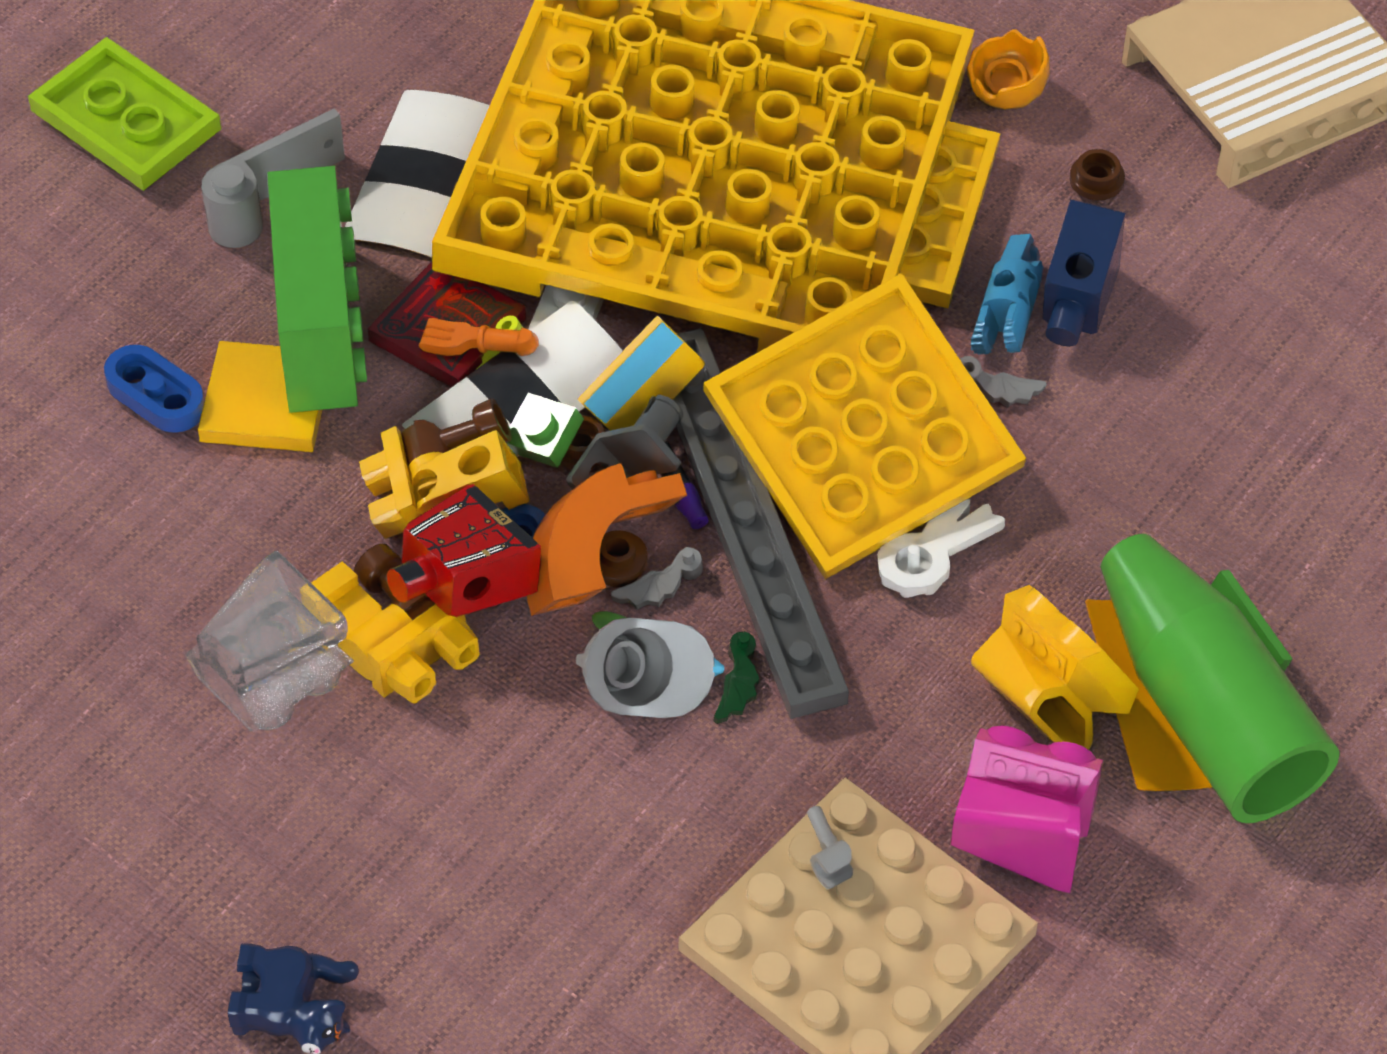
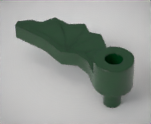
M745 631L737 632L730 639L728 654L734 663V667L724 679L723 696L713 719L716 724L727 721L731 715H743L746 704L757 697L755 687L759 683V676L751 662L755 653L756 641L750 633Z

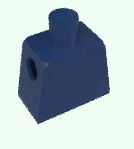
M1070 199L1044 289L1042 319L1048 323L1045 335L1053 343L1066 347L1075 346L1079 341L1081 332L1089 334L1098 332L1120 269L1126 213Z

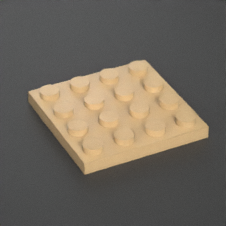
M845 777L816 806L822 808L831 831L836 836L838 842L843 840L850 846L852 854L850 865L853 868V876L831 889H826L819 882L812 869L810 858L822 851V848L808 814H806L679 937V951L808 1054H921L1036 936L1038 922Z

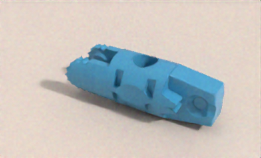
M1031 234L1011 235L1000 261L993 267L971 338V351L973 350L974 354L991 353L998 331L1003 333L1007 352L1018 353L1021 351L1044 270L1038 248L1035 247Z

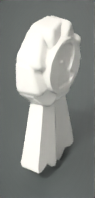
M966 499L929 520L922 533H905L885 543L877 554L882 585L900 592V595L904 598L922 594H934L943 582L949 578V557L1003 530L1005 518L992 514L989 504L982 505L970 514V499Z

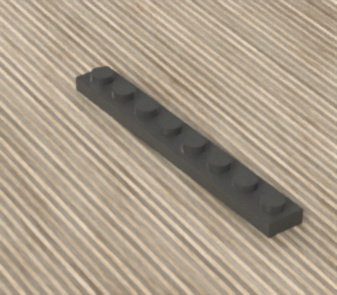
M703 328L678 333L677 335L704 360L705 366L673 399L683 411V418L676 425V428L789 718L794 719L847 705L849 690L768 489L758 477L703 391L704 382L720 374Z

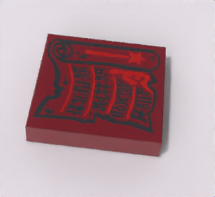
M431 262L367 328L368 339L380 348L446 385L453 387L480 366L485 353L479 352L478 348H470L461 355L450 356L423 351L418 345L428 319L437 318L445 321L467 322L473 327L488 325L490 328H496L500 319L509 315L515 316L522 324L526 320V307L484 283L432 271Z

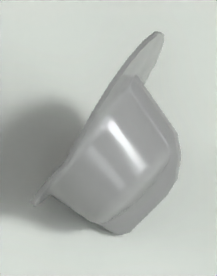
M632 617L613 620L593 635L586 645L584 653L577 654L575 661L577 665L582 667V674L592 699L602 709L619 715L655 718L683 716L701 704L710 692L715 676L713 672L714 655L706 638L693 627L675 621Z

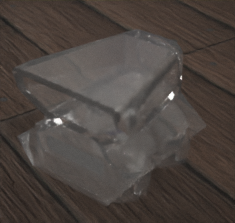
M273 551L258 563L197 635V646L185 653L197 678L250 732L260 729L272 730L285 725L291 719L294 705L307 695L318 696L332 691L339 684L341 671L354 662L338 645L347 636L348 624L345 616L278 551Z

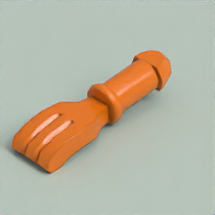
M429 318L418 347L425 352L445 356L461 355L470 348H478L481 353L499 351L527 356L535 352L539 346V339L535 333L522 327L521 330L490 328L488 325L473 327L467 322Z

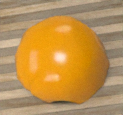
M1017 29L1010 30L1002 37L997 36L985 40L972 51L967 66V76L975 95L984 103L1003 110L1019 109L1030 104L1042 94L1050 75V60L1044 40L1040 36L1031 40L1023 36Z

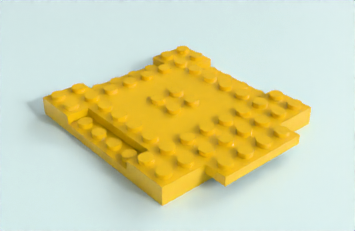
M534 0L432 240V271L540 297L544 286L549 285L759 338L757 352L901 273L921 302L949 309L998 150L1001 134L950 121L970 60L975 30L852 0Z

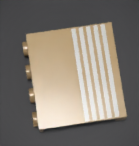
M1183 0L1175 6L1151 16H1143L1134 23L1127 25L1122 57L1123 65L1128 67L1140 61L1144 63L1150 60L1221 144L1216 175L1228 189L1387 120V42L1349 0Z

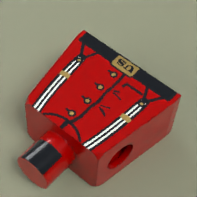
M470 484L407 524L403 530L402 564L388 571L387 582L394 597L402 603L426 594L446 615L459 617L538 592L541 545L478 487Z

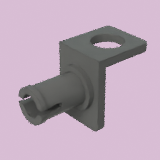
M663 395L652 396L647 404L648 406L634 426L597 433L567 476V484L573 490L589 478L590 469L595 463L601 464L604 468L622 463L626 478L651 470H655L657 474L676 471L681 462L665 444V441L683 418V411L680 406L669 397Z

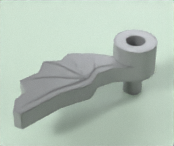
M972 356L960 358L983 395L991 403L1000 402L1007 408L1014 403L1028 404L1031 396L1039 395L1047 385L1043 380L1019 378L1005 372L992 375L981 370V364L976 358Z
M685 547L679 551L672 564L663 571H650L636 582L611 591L612 600L620 604L630 603L636 610L646 605L660 607L664 599L675 596L682 578L692 580L701 575L703 571L701 554L694 548Z

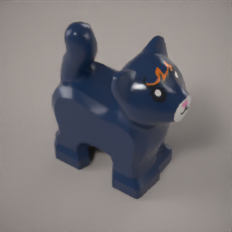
M241 944L237 961V972H243L241 992H231L228 1007L229 1023L234 1035H245L250 1030L263 1031L274 1036L291 1035L299 1042L302 1051L308 1054H319L326 1046L337 1042L341 1034L350 1032V1026L342 1017L346 1007L345 1002L340 1000H309L315 987V980L323 979L334 984H345L355 980L359 974V968L355 962L335 961L330 957L307 953L304 949L296 946L266 949L261 945Z

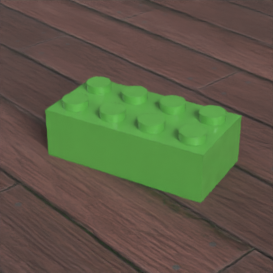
M335 166L267 172L278 335L289 413L358 406L356 383L367 382L364 347L353 348L354 342H363L364 339L360 307H349V302L360 301L357 267H346L348 262H357L354 231L352 227H342V222L352 221L349 188L337 187Z

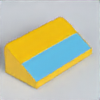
M656 316L577 400L610 431L634 426L648 406L647 404L652 396L663 395L673 400L704 368L705 362L660 317Z

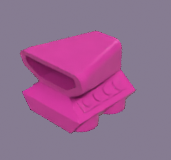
M993 726L987 730L980 728L975 738L967 777L954 816L951 846L1054 890L1070 894L1080 837L1088 836L1103 760L1096 758L1091 751L1075 743L1064 741L1054 742L1050 745L1036 743L1031 736L1014 727Z

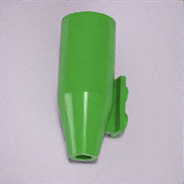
M1148 534L1130 536L1111 548L1101 562V571L1137 677L1233 818L1241 823L1264 821L1293 808L1314 793L1334 771L1340 756L1339 749L1284 673L1293 658L1230 570L1220 571L1210 585Z

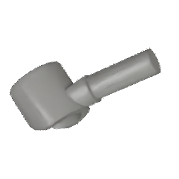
M813 806L807 811V814L818 837L822 851L811 856L810 862L819 882L826 889H831L853 876V868L850 865L852 859L851 848L843 840L838 842L836 836L831 831L820 806Z

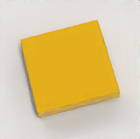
M219 341L198 426L200 442L314 452L322 410L289 413L280 346Z

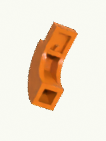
M622 463L595 473L557 501L543 517L533 536V539L541 545L538 592L527 596L531 616L582 604L604 590L606 584L600 566V547L609 525L663 512L687 496L680 473L658 478L656 471L651 470L626 478Z

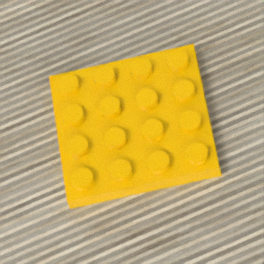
M902 273L705 381L703 391L758 477L768 489L769 494L825 580L877 551L885 543L914 530L1023 468L1026 462L1025 455Z

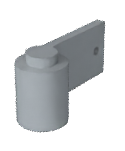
M335 108L228 159L206 172L202 179L201 189L208 232L217 244L228 248H240L258 239L263 229L260 200L269 197L267 172L332 166L345 159L341 118Z

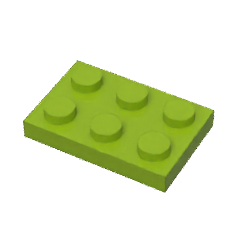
M108 37L102 39L28 95L30 109L33 113L143 191L221 130L218 113Z

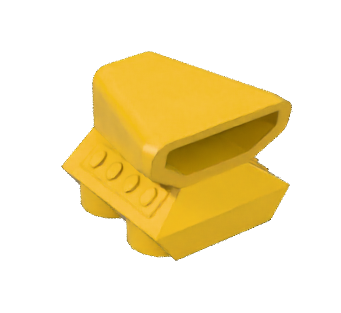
M1030 585L1005 594L1001 626L974 653L971 659L972 666L985 680L1052 743L1071 742L1081 745L1088 750L1093 742L1092 712L1129 714L1139 690L1101 647Z

